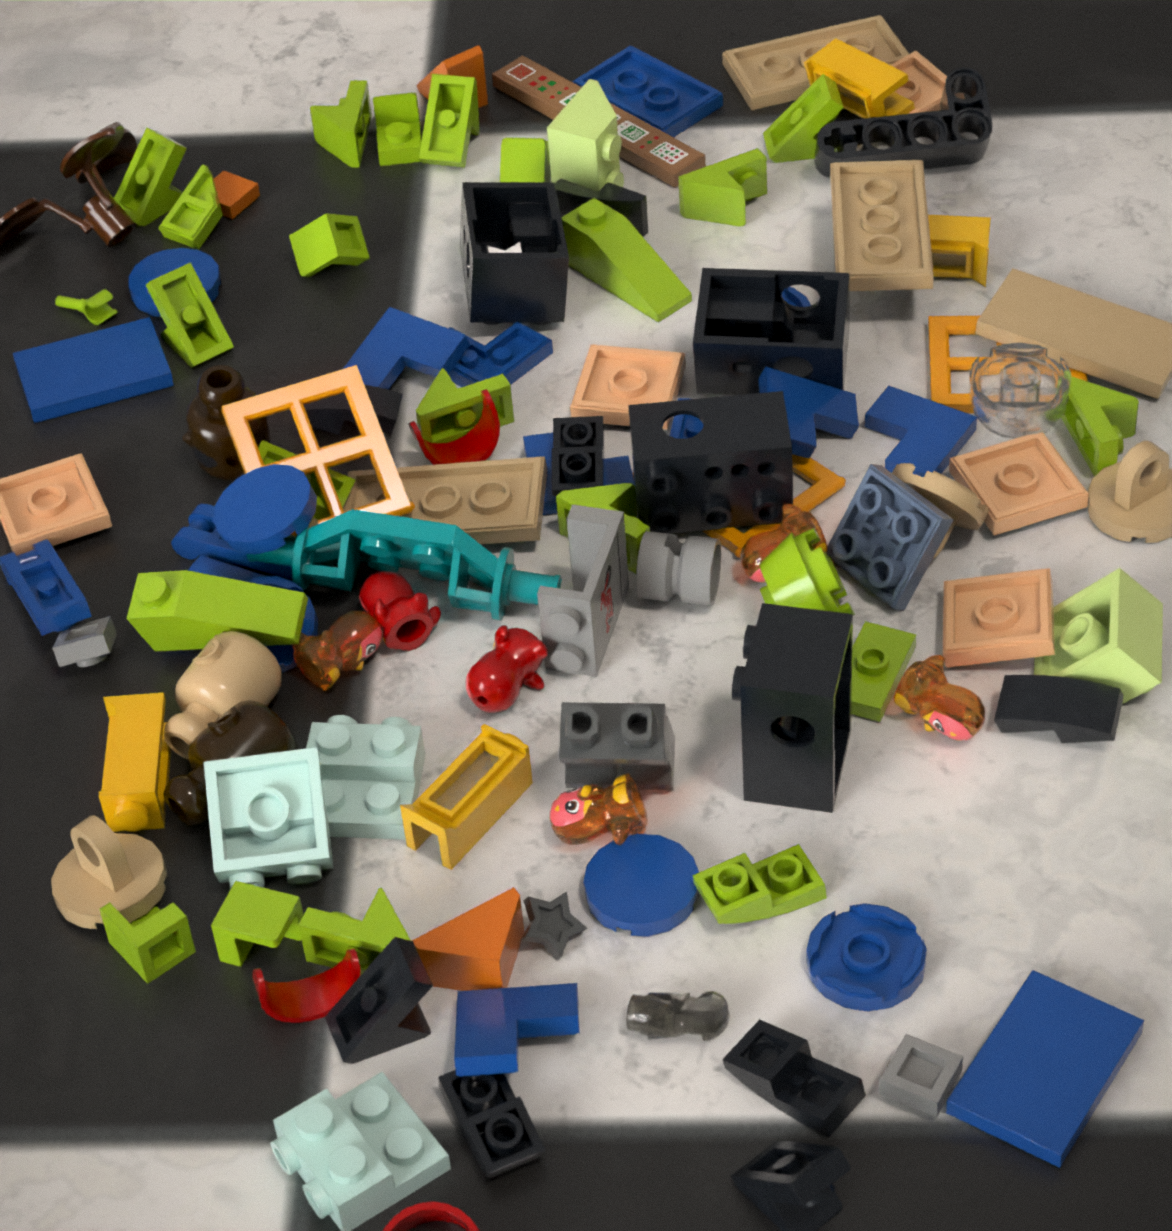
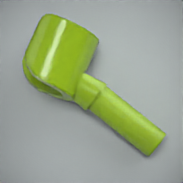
M105 289L89 299H77L59 295L55 300L56 306L83 312L86 318L93 325L97 326L118 313L117 310L112 309L107 304L108 301L113 299V296Z

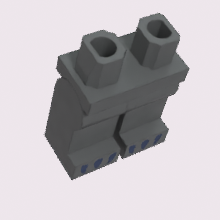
M561 702L560 762L565 764L566 788H580L590 785L591 789H614L616 786L613 785V782L617 778V764H621L622 775H629V777H626V781L622 782L626 783V789L674 790L675 734L666 715L665 704Z

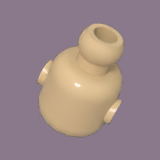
M235 631L217 634L207 643L199 655L192 660L191 665L180 677L175 688V699L182 713L173 715L164 728V739L167 745L179 756L188 759V748L191 742L208 727V723L216 721L234 705L242 701L251 700L268 706L278 693L282 682V670L276 657L257 639Z

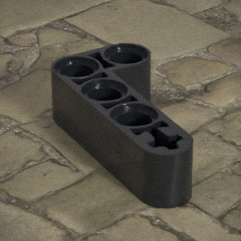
M961 67L953 70L945 81L940 111L837 121L826 124L821 128L817 137L814 158L816 169L823 176L830 178V163L923 160L924 169L970 165L978 162L986 153L992 133V119L983 76L972 68ZM965 93L969 95L971 98L960 99L956 97L954 94ZM961 133H972L979 139L968 140ZM926 137L934 143L925 145L919 143L916 138ZM883 142L890 148L877 149L871 143Z

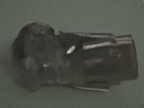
M706 991L697 998L690 996V993L649 992L645 996L637 994L631 996L627 1008L626 1023L629 1031L640 1032L642 1035L648 1036V1040L678 1037L684 1034L702 1035L705 1042H709L718 1037L727 1028L730 1013L724 996L715 991Z

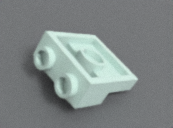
M346 715L332 716L328 719L327 723L312 722L306 749L318 747L320 753L325 808L328 813L330 837L406 840L400 805L413 804L418 798L426 756L421 726H413L408 720L401 717L386 718L381 724H358L356 720Z
M318 747L204 762L213 869L219 883L229 882L230 890L235 881L264 887L265 877L287 875L288 883L305 884L320 880L322 878L321 870L333 869L328 813L325 808Z
M383 1072L337 1099H334L326 1088L273 1120L277 1139L271 1142V1147L279 1164L288 1175L296 1171L306 1183L303 1185V1191L314 1212L321 1219L330 1215L341 1231L355 1229L451 1170L447 1152Z

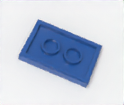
M631 45L572 81V83L583 87L589 79L598 81L609 103L672 137H676L723 106L722 92Z
M150 317L13 353L34 423L174 386L170 368Z
M1032 970L947 1099L946 1113L1060 1168L1143 1033L1144 1020Z

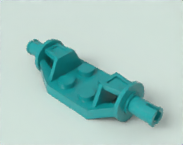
M355 509L318 524L316 518L312 517L308 527L299 535H289L284 538L286 544L282 547L256 555L247 554L249 562L258 561L290 566L292 568L293 582L303 590L309 584L351 591L361 562H368V566L377 571L395 573L398 572L399 567L419 570L418 573L428 579L439 581L449 579L448 598L453 608L491 612L492 619L500 621L504 618L507 606L510 605L511 601L538 605L537 593L540 586L561 589L562 583L561 575L552 576L516 570L514 550L512 548L503 547L499 558H497L457 525ZM469 580L492 593L467 588Z

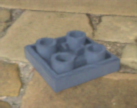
M870 464L826 548V553L833 562L891 608L905 610L954 519L882 465Z

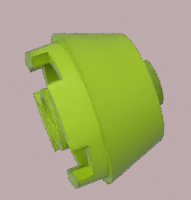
M815 528L797 536L791 532L759 564L767 584L760 588L761 595L766 604L855 615L851 604L847 602L840 605L838 599L846 596L847 592L830 556L823 552L821 547L814 550L812 546L821 541Z

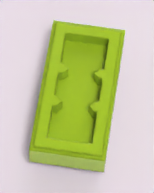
M867 621L864 622L852 649V715L881 722L916 648V634Z

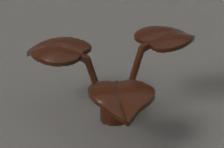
M120 122L112 123L80 141L63 158L60 164L61 174L65 178L75 174L79 184L89 181L96 193L82 208L86 213L85 219L48 199H42L38 202L35 197H32L12 208L0 218V247L33 224L46 210H50L76 224L85 234L94 230L108 247H113L123 241L134 230L136 223L111 196L100 174L118 165L131 162L137 149V142L133 134L128 129H124Z

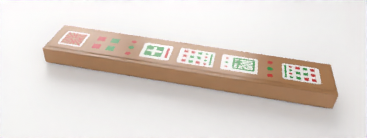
M523 55L492 73L493 87L552 120L556 118L582 88ZM611 104L617 115V131L622 140L619 157L674 188L679 185L678 176L706 167L705 154Z

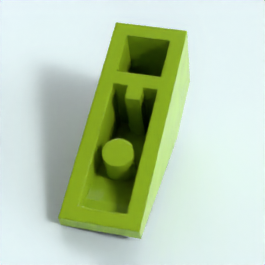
M593 198L561 217L569 255L568 266L658 323L692 302V293L622 214Z
M188 570L138 573L126 619L155 652L203 649L215 635L228 631L247 634L265 646L291 645L299 643L308 597L304 592Z

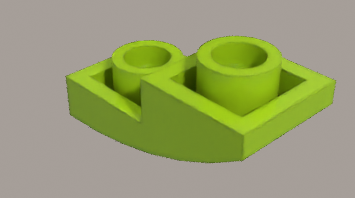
M799 844L754 864L751 863L746 853H742L692 875L695 886L718 924H735L771 918L801 909L827 898L825 883Z

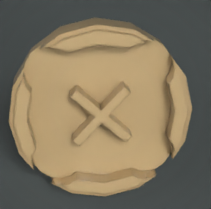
M1142 441L1132 447L1121 462L1103 468L1092 478L1088 489V513L1091 521L1100 531L1117 540L1131 542L1132 537L1145 538V543H1155L1172 537V469L1169 468V455L1151 441Z
M897 464L892 474L954 519L933 559L944 548L954 526L968 530H978L982 526L989 510L987 505L980 504L981 500L977 498L974 492L935 471L933 473L927 471L925 476L921 477L913 474L916 468L914 464Z
M95 815L88 816L71 829L70 835L74 848L58 863L51 878L52 895L57 909L68 922L82 928L97 929L96 923L103 924L99 909L110 902L131 923L147 914L161 900L166 889L164 881L167 876V869L162 853L152 841L136 834L114 833L104 821Z

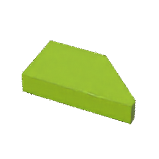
M201 165L158 227L165 238L198 250L223 216L214 178L208 166Z

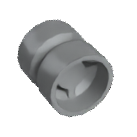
M645 531L641 540L637 562L636 588L638 598L670 601L674 594H678L682 603L713 606L718 592L722 552L720 539L689 536L684 543H680L676 534Z

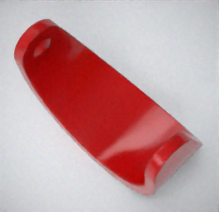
M487 389L481 391L483 411L478 423L466 435L457 440L447 443H431L422 438L415 421L408 423L416 442L425 457L433 465L486 461L491 456L500 436V421L492 397Z
M352 948L347 949L344 959L336 966L308 978L290 982H268L264 980L261 968L253 969L252 977L261 1007L267 1015L283 1022L301 1023L325 1017L360 977V964L357 952Z
M433 1201L418 1203L405 1208L390 1220L383 1231H408L417 1225L432 1221L451 1222L463 1227L467 1231H479L473 1220L462 1210L446 1203Z

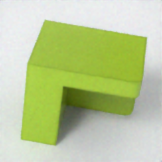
M326 213L289 235L299 273L302 277H311L331 264L358 266L370 259L358 216Z
M235 881L211 924L220 962L241 967L254 943L275 948L280 945L283 937L301 941L299 923L303 917L300 897Z
M110 902L99 909L109 943L147 984L196 952L187 916L174 902L162 910L154 906L147 914L131 923Z

